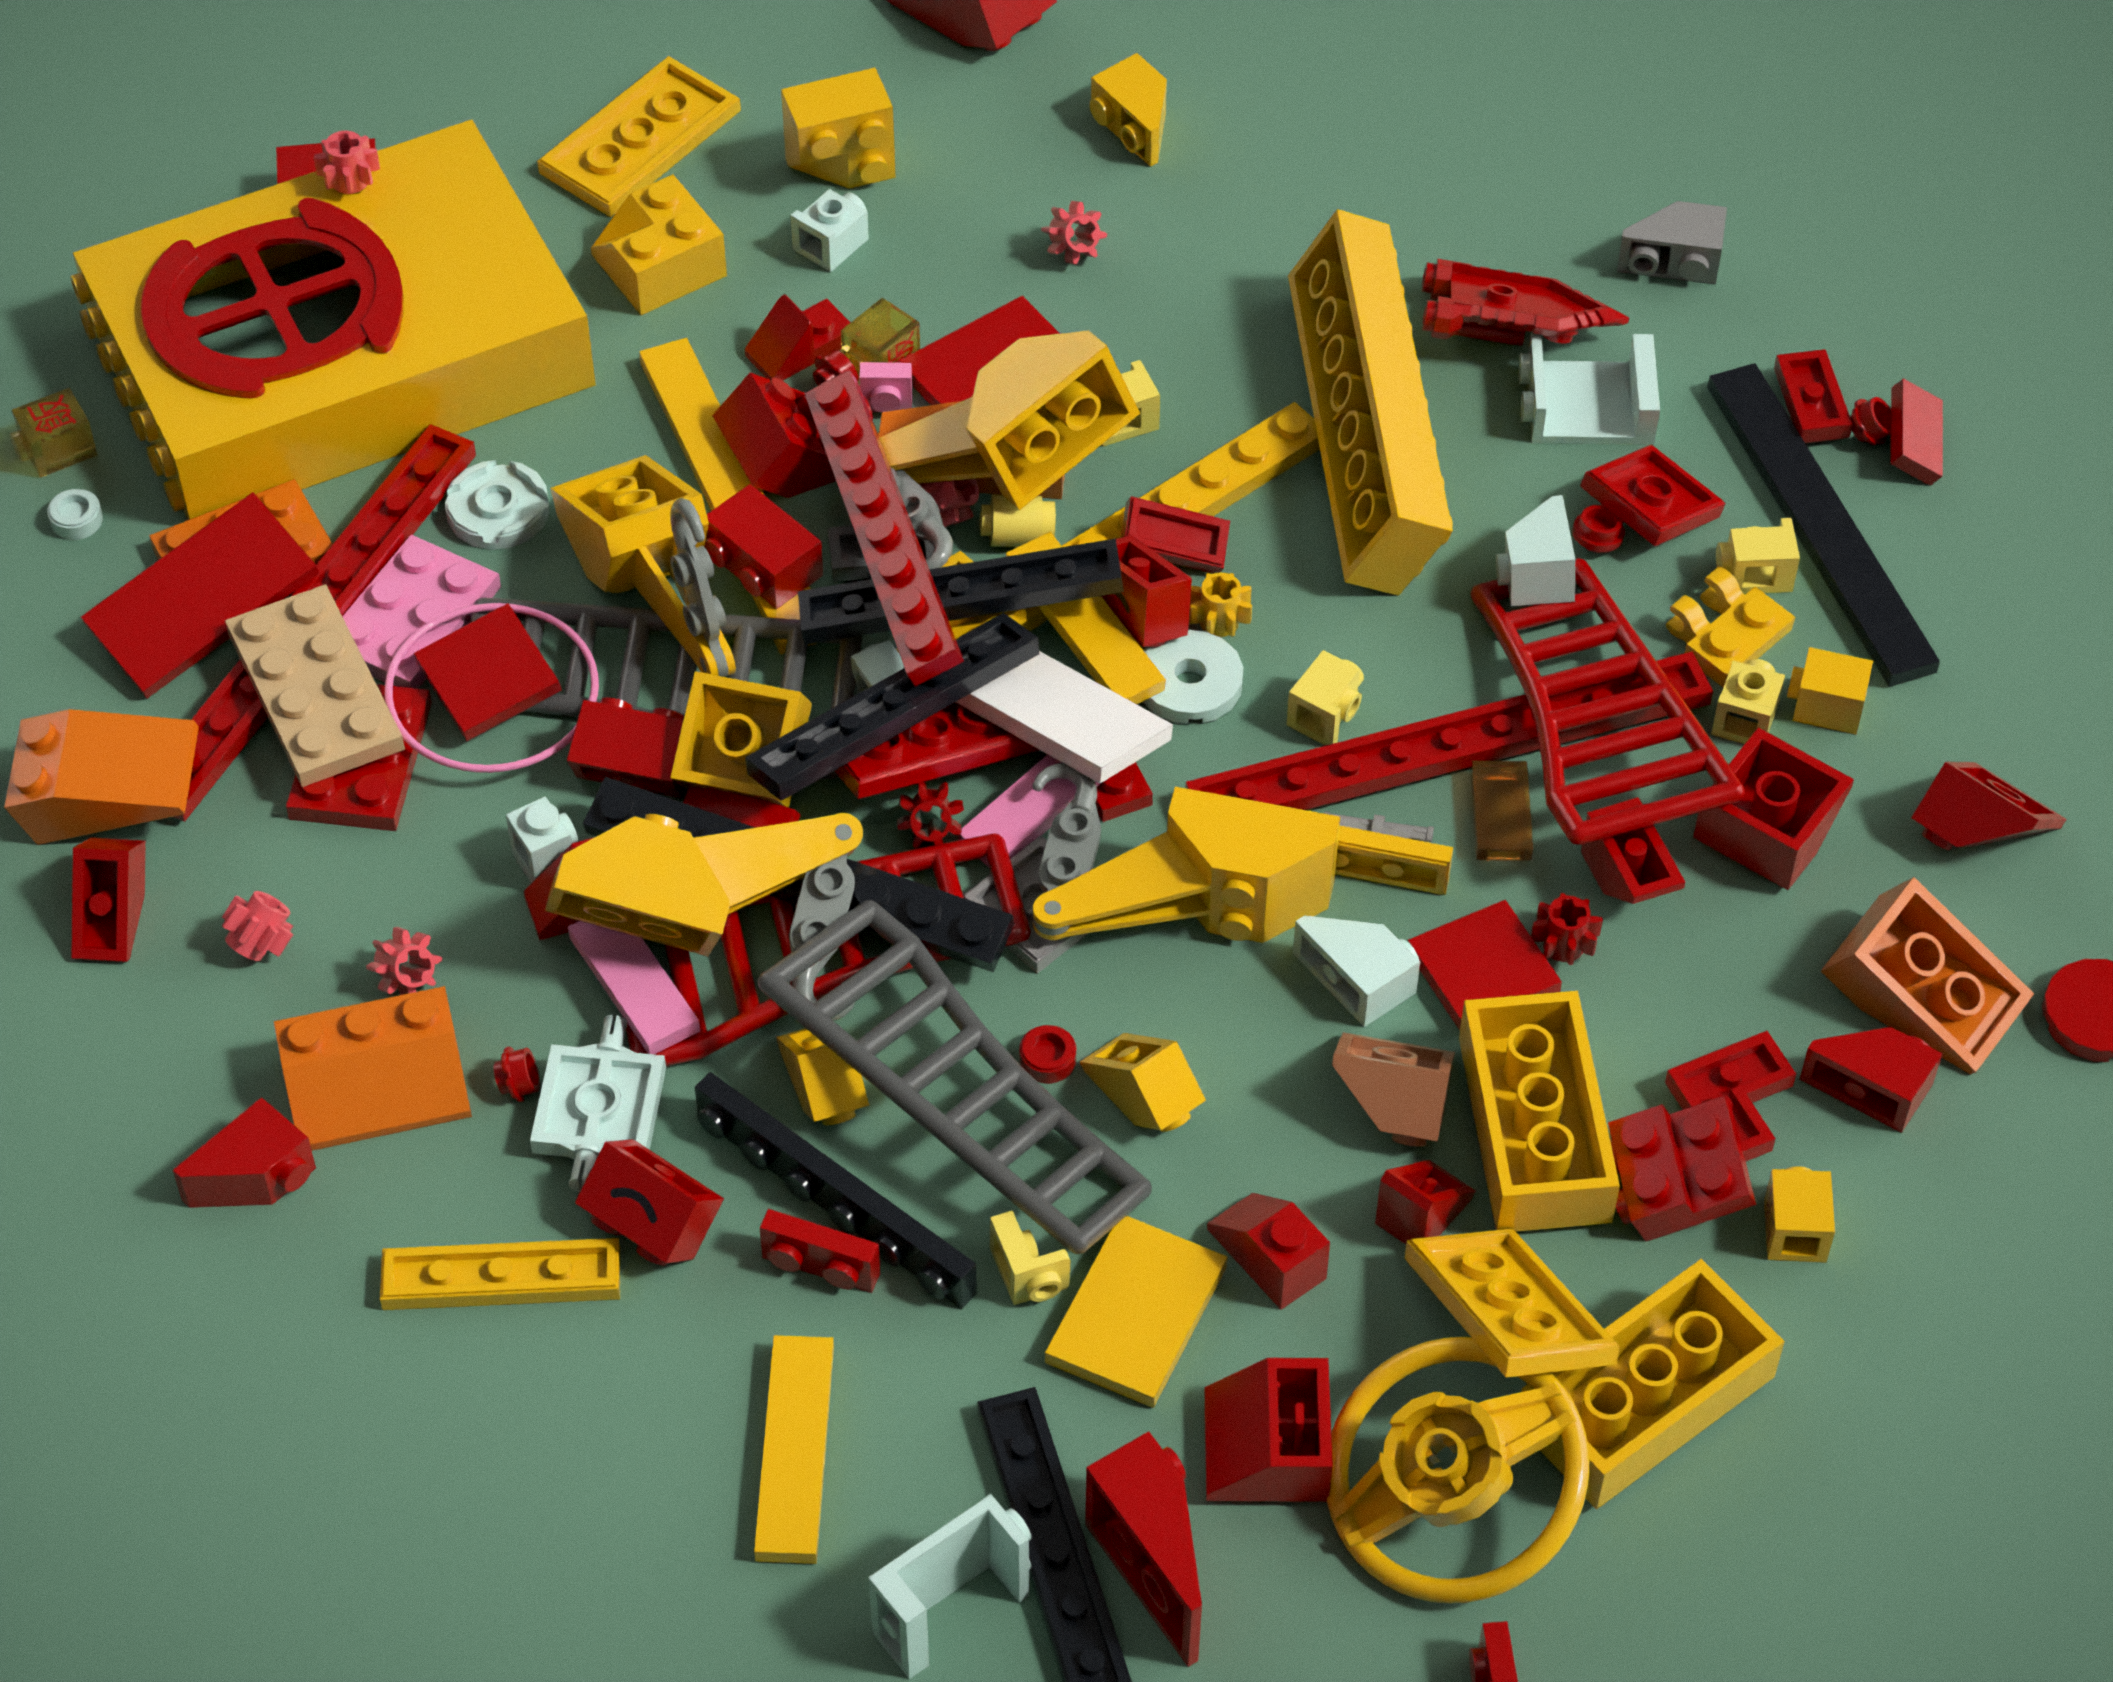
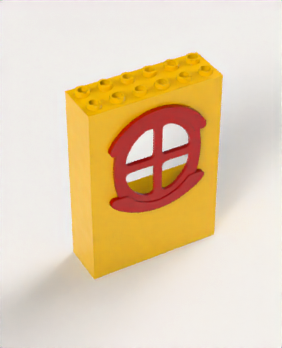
M472 119L378 150L380 169L371 171L373 184L367 185L360 192L343 194L334 188L328 190L325 186L324 176H318L315 171L73 252L78 273L71 275L70 280L80 305L86 303L87 309L79 311L83 327L89 340L97 338L100 341L99 344H96V350L106 373L113 371L117 375V377L112 378L113 385L122 407L130 405L134 410L129 413L138 440L140 442L147 440L151 444V446L146 447L149 461L157 477L164 475L168 479L163 485L174 512L183 509L187 520L244 499L252 492L257 494L293 479L296 480L302 490L407 453L430 424L454 434H460L596 386L587 314ZM327 250L337 254L345 261L339 268L286 286L276 285L268 273V270ZM247 277L250 278L257 291L251 298L198 316H188L183 311L186 298ZM352 285L358 286L361 291L356 308L347 321L322 341L317 343L306 342L288 311V307ZM267 315L271 318L287 349L282 355L276 357L241 358L213 351L202 345L198 339Z

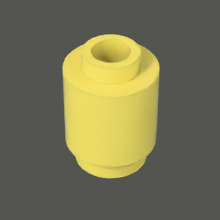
M992 494L990 505L981 504L980 536H989L990 547H1019L1050 531L1055 536V501H1043L1042 496H1037L1019 511L1002 494Z

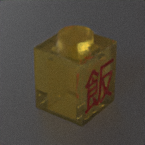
M881 298L841 330L842 353L854 365L858 376H860V362L899 363V360L920 350V323L886 299Z
M70 387L11 410L17 431L10 433L13 447L21 462L30 459L40 478L98 456L89 421Z

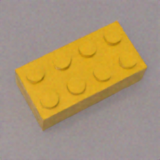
M1578 991L1464 1000L1459 1042L1495 1229L1513 1228L1518 1232L1612 1223L1620 1184Z
M1702 1259L1604 1328L1619 1345L1617 1365L1551 1372L1572 1398L1586 1432L1589 1449V1480L1585 1498L1596 1510L1775 1377L1785 1341ZM1527 1384L1521 1389V1392L1533 1389ZM1562 1438L1540 1451L1564 1475L1565 1458Z

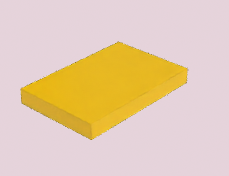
M1126 1216L1111 1229L1045 1351V1363L1154 1408L1227 1268L1228 1256Z

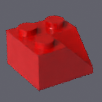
M1758 727L1729 763V766L1745 788L1744 797L1739 802L1699 812L1693 838L1784 889L1789 890L1816 856L1853 786L1854 779Z

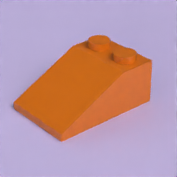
M73 709L22 719L20 721L4 808L37 845L184 815L199 726L194 720Z
M1915 877L1880 894L1821 970L1860 1010L1908 1036H1915L1924 1040L1931 1048L1943 1053L1941 1058L1970 1075L1977 1072L2034 995L2008 967Z

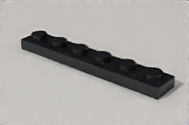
M1116 538L929 569L949 621L1124 592ZM872 579L798 591L801 632L805 645L891 631Z
M1003 612L956 639L964 662L916 687L907 675L905 668L746 756L747 774L782 801L1039 655L1038 637Z
M709 1072L695 1086L697 1118L709 1134L718 1139L725 1137L741 1149L744 1157L753 1166L760 1170L768 1168L783 1179L787 1188L797 1198L804 1202L812 1200L828 1212L831 1220L842 1231L848 1234L856 1232L865 1240L878 1243L879 1256L886 1263L895 1267L901 1265L918 1278L921 1286L937 1299H944L945 1297L962 1310L977 1294L976 1263L713 1073Z

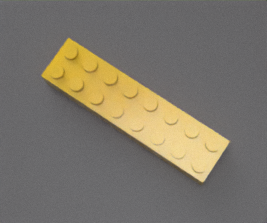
M1337 209L1288 274V281L1344 581L1399 596L1413 578L1421 573L1424 565L1439 547L1448 541L1453 532V521L1449 515L1444 491V478L1439 467L1436 440L1432 433L1428 414V401L1423 390L1420 363L1416 356L1412 337V324L1407 313L1404 287L1401 284L1396 260L1397 252L1393 245L1390 226L1383 222Z

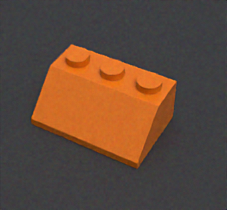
M445 986L274 1021L293 1122L299 1130L308 1136L312 1151L472 1117Z

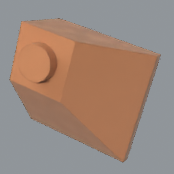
M1343 1032L1333 1054L1332 1066L1379 1131L1392 1133L1393 1141L1409 1146H1425L1427 1140L1438 1142L1455 1052Z

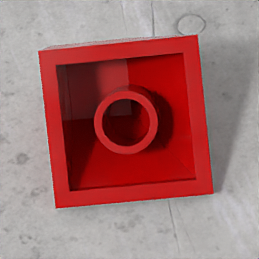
M1945 762L1911 819L1925 827L1921 834L1926 839L1949 851L1953 845L1956 847H1973L2061 829L2067 820L1976 762Z

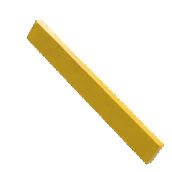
M687 337L639 351L640 364L712 511L744 487L751 484L712 417L720 407V404ZM755 487L762 494H764L762 489ZM798 594L777 610L762 597L752 595L762 617L800 620ZM773 639L780 655L784 654L787 640Z

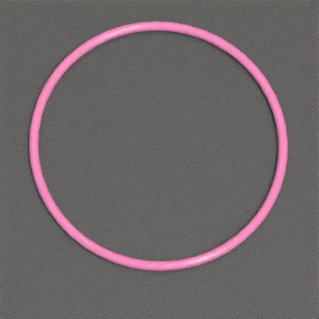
M507 603L471 605L455 609L432 619L415 631L401 645L389 666L385 681V703L402 734L403 740L422 756L436 763L469 772L494 773L511 771L545 760L566 747L573 739L576 725L559 742L541 753L526 759L503 764H470L451 760L428 750L407 732L397 716L393 701V682L397 668L409 648L425 633L446 621L467 614L494 611ZM509 604L514 612L542 619L556 626L575 642L584 655L589 667L591 689L588 701L596 702L599 690L597 666L591 651L582 638L570 626L548 613L523 605Z

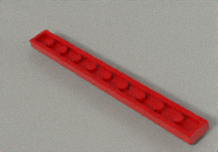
M430 424L316 564L319 573L296 589L291 596L326 584L343 616L409 536L417 531L447 493L451 481L466 469L475 458L474 441ZM241 660L236 663L191 719L196 722L199 728L186 810L184 815L174 816V818L183 822L187 820L268 718Z
M1692 651L1656 660L1690 710L1711 705L1713 690ZM1637 673L1550 696L1549 699L1553 711L1647 685ZM1526 694L1186 781L1185 788L1308 810L1540 748L1536 726ZM1658 705L1558 732L1560 744L1665 717L1667 714Z

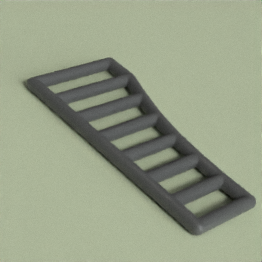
M482 597L475 601L474 605L486 603L523 605L548 613L567 625H576L575 632L586 643L591 653H593L597 627L629 629L616 699L631 704L634 710L653 713V710L637 707L650 630L671 632L653 609ZM492 611L472 613L470 623ZM514 612L518 619L523 621L524 628L540 651L544 626L548 622L534 616ZM725 614L726 626L720 629L724 636H734L732 654L736 665V672L728 675L727 678L749 681L755 638L786 639L787 643L779 688L801 692L808 644L805 645L800 620ZM863 635L819 642L840 644L830 709L854 696L856 681L852 673L851 656L861 651ZM574 641L563 694L556 693L525 711L579 717L583 700H589V698L584 697L589 667L584 655ZM680 643L668 709L677 711L685 716L697 665ZM833 771L822 779H836L839 776Z
M863 901L759 976L758 987L764 994L1074 1254L1086 1252L1150 1196L1152 1192L1150 1181L1063 1107L1013 1058L977 1017L921 940L875 901ZM867 926H870L893 945L814 1004L789 984L790 981ZM907 963L912 965L927 986L925 990L858 1040H855L832 1020ZM941 1006L958 1027L959 1033L902 1077H899L876 1057L878 1053ZM976 1049L996 1074L946 1114H943L919 1092ZM1013 1090L1036 1113L994 1148L987 1151L963 1129ZM1054 1129L1076 1148L1078 1152L1032 1189L1013 1173L1008 1166ZM1097 1167L1122 1189L1081 1225L1076 1226L1052 1204Z

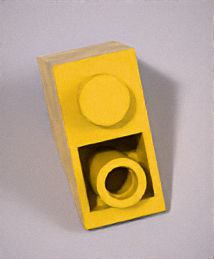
M1135 53L1091 77V100L1089 107L1096 122L1112 131L1129 152L1136 153L1150 167L1158 163L1166 117L1167 79L1138 53Z

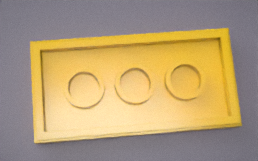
M668 56L537 161L539 174L611 218L630 193L655 182L741 111L740 98Z
M1513 1228L1407 1240L1404 1259L1506 1378L1617 1365L1619 1345Z

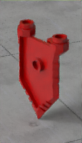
M1438 258L1436 263L1426 262L1421 292L1430 293V299L1437 301H1426L1422 330L1430 331L1433 338L1447 340L1451 336L1457 335L1522 346L1525 331H1530L1533 334L1542 335L1551 342L1566 344L1572 341L1573 335L1578 334L1579 330L1591 327L1625 325L1629 322L1630 318L1554 278L1536 275L1529 276L1523 273L1506 272V270L1500 269L1494 270L1482 266L1476 267L1472 266V264Z

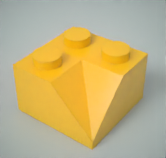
M875 67L781 89L785 158L788 167L848 189L896 178L893 106Z
M674 174L630 193L591 247L592 256L640 315L646 314L727 276L724 234Z
M695 671L671 779L685 789H688L690 786L725 791L765 800L789 808L791 796L780 801L747 774L745 757L807 723L812 703L799 691Z

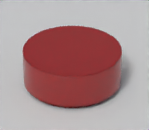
M1043 1025L1035 1027L1028 1031L1020 1042V1065L1039 1083L1051 1084L1066 1079L1076 1066L1077 1048L1075 1040L1069 1032L1058 1026Z

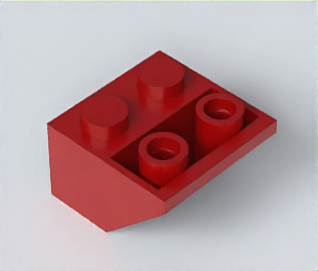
M749 372L712 417L752 486L790 498L835 482L836 479L806 400L805 392L791 388L779 378H772L770 380Z
M1265 1358L1204 1387L1206 1501L1327 1502V1497L1330 1495L1333 1469L1329 1358Z

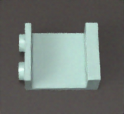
M1531 333L1528 354L1520 353L1518 380L1519 384H1528V391H1522L1521 421L1530 422L1532 443L1655 444L1660 415V402L1653 334H1633L1628 362L1543 361L1542 337L1539 334Z
M991 1494L868 1577L872 1634L909 1679L929 1666L927 1610L990 1567L1019 1603L1029 1597V1569H1031L1029 1541L1031 1540V1533L1022 1517L1014 1509L1009 1508L1005 1511Z

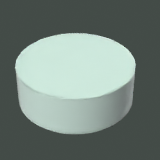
M70 489L59 493L50 501L47 508L53 532L67 540H80L91 536L100 528L103 521L98 498L90 491L84 489Z

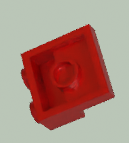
M1725 1096L1669 1114L1663 1104L1608 1122L1617 1174L1620 1173L1623 1186L1622 1189H1619L1616 1209L1622 1222L1625 1225L1632 1223L1646 1242L1757 1205L1732 1106Z

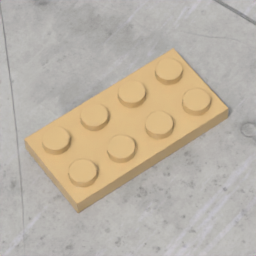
M326 584L225 620L228 635L301 787L405 750L402 734Z

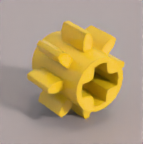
M1207 573L1201 587L1191 586L1190 624L1200 623L1204 631L1218 637L1235 636L1239 622L1250 624L1252 620L1251 586L1241 587L1239 580L1234 577L1233 573Z

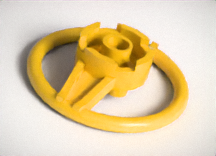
M1449 1337L1426 1341L1409 1347L1381 1363L1354 1389L1342 1407L1331 1432L1333 1469L1327 1504L1340 1539L1357 1563L1382 1584L1401 1594L1429 1602L1452 1604L1485 1600L1503 1594L1533 1577L1553 1559L1569 1538L1580 1516L1588 1488L1589 1449L1582 1419L1564 1386L1550 1372L1517 1376L1533 1390L1488 1399L1479 1403L1473 1400L1469 1401L1461 1396H1448L1443 1392H1432L1411 1399L1392 1416L1389 1422L1392 1427L1385 1438L1383 1453L1380 1452L1379 1460L1350 1491L1349 1463L1355 1437L1367 1413L1388 1389L1420 1369L1445 1362L1470 1361L1495 1366L1471 1337ZM1562 1438L1565 1470L1563 1486L1555 1511L1536 1540L1520 1555L1505 1565L1492 1571L1466 1578H1436L1416 1573L1397 1564L1375 1546L1374 1543L1420 1517L1436 1527H1445L1450 1524L1457 1525L1480 1517L1497 1503L1500 1496L1505 1494L1512 1486V1465ZM1448 1447L1454 1454L1457 1453V1458L1454 1459L1455 1462L1449 1468L1444 1470L1441 1467L1433 1468L1434 1464L1441 1462L1437 1453L1443 1448Z

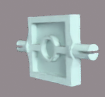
M613 1015L604 1017L599 1044L583 1047L551 1044L530 1145L534 1154L563 1156L573 1159L574 1165L568 1185L577 1192H580L581 1184L584 1185L606 1141L634 1139L649 1150L651 1146L666 1072L665 1056L636 1053L622 1047L628 1023L625 1018L618 1015L616 1016L615 1026Z

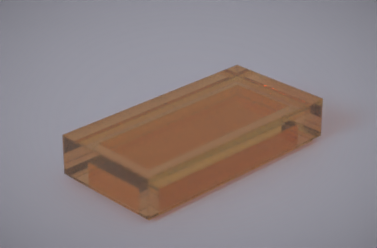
M1472 761L1471 780L1476 860H1532L1533 838L1527 761Z

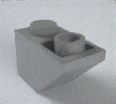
M1676 201L1623 230L1617 272L1716 285L1727 207Z

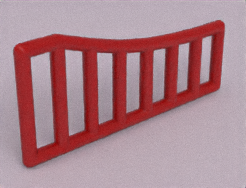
M1575 559V583L1582 591V593L1575 594V602L1536 604L1505 612L1498 600L1510 598L1507 585L1498 586L1496 579L1477 584L1472 588L1471 599L1495 634L1526 694L1537 730L1546 805L1572 844H1586L1742 800L1745 795L1743 784L1584 559ZM1593 611L1597 613L1603 622L1602 624L1524 644L1517 632ZM1617 642L1624 652V655L1545 676L1540 675L1535 665L1538 662ZM1637 673L1647 685L1553 711L1549 699L1550 696ZM1658 705L1663 708L1669 719L1564 747L1560 745L1558 732ZM1679 738H1683L1692 750L1688 753L1565 786L1564 769ZM1706 771L1715 784L1584 821L1574 807Z
M998 833L856 861L897 876L933 868L938 890L964 898L955 863L987 856L1001 909L1003 912L1012 914L1015 923L1005 947L1026 941L1031 935V929L1006 842ZM768 895L745 907L770 902L784 958L791 953L789 931L795 912L792 903ZM737 911L727 915L721 941L739 1015L707 1031L689 951L665 945L673 984L698 1018L700 1032L654 1054L664 1055L666 1066L703 1059L747 1034L788 1015L772 999L759 1003ZM858 933L839 946L843 967L816 977L813 994L817 1001L878 957L864 958ZM927 949L936 962L952 959ZM907 963L894 974L913 969L910 963ZM627 1025L625 1031L629 1049L636 1053L648 1054L630 1026Z

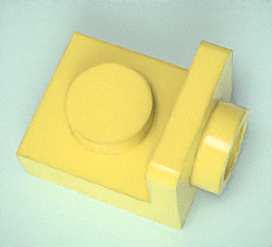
M1013 1210L990 1217V1250L1013 1305L1030 1300L1034 1302L1046 1301L1069 1287L1071 1260L1065 1249L1039 1256L1031 1231L1029 1229L1021 1231Z

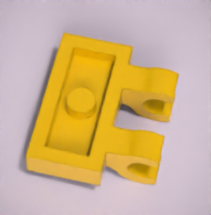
M1718 566L1705 577L1704 582L1710 587L1700 595V599L1707 607L1722 615L1710 623L1706 619L1700 605L1691 597L1684 595L1670 606V611L1675 616L1666 623L1665 627L1672 635L1687 643L1684 653L1692 651L1702 671L1724 688L1733 660L1746 663L1748 660L1761 657L1792 630L1796 617L1756 586L1747 594H1744L1740 590L1735 577L1728 570Z

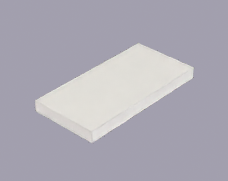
M1040 651L1039 655L956 701L961 706L1099 784L1171 741L1173 724Z

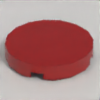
M2082 959L2063 966L2051 977L2041 1005L2043 1016L2045 1014V1019L2049 1024L2048 1031L2053 1039L2071 1054L2093 1062H2109L2110 1057H2113V961L2108 959Z

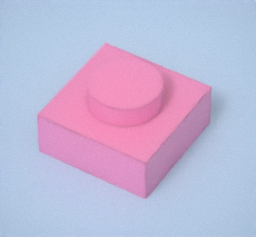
M860 362V388L863 396L868 400L872 412L882 413L912 408L911 363Z

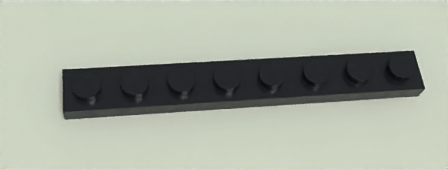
M608 777L604 778L583 821L586 833L594 836H599L634 816L645 819L646 814H658L674 819L679 823L678 829L690 832L693 838L756 828ZM847 859V865L851 868L855 878V887L848 912L863 901L873 900L914 933L927 949L994 972L1015 924L1012 914ZM803 878L769 896L796 905ZM867 926V927L865 928V929H868V930H871V931L876 932V931L873 930L870 926Z

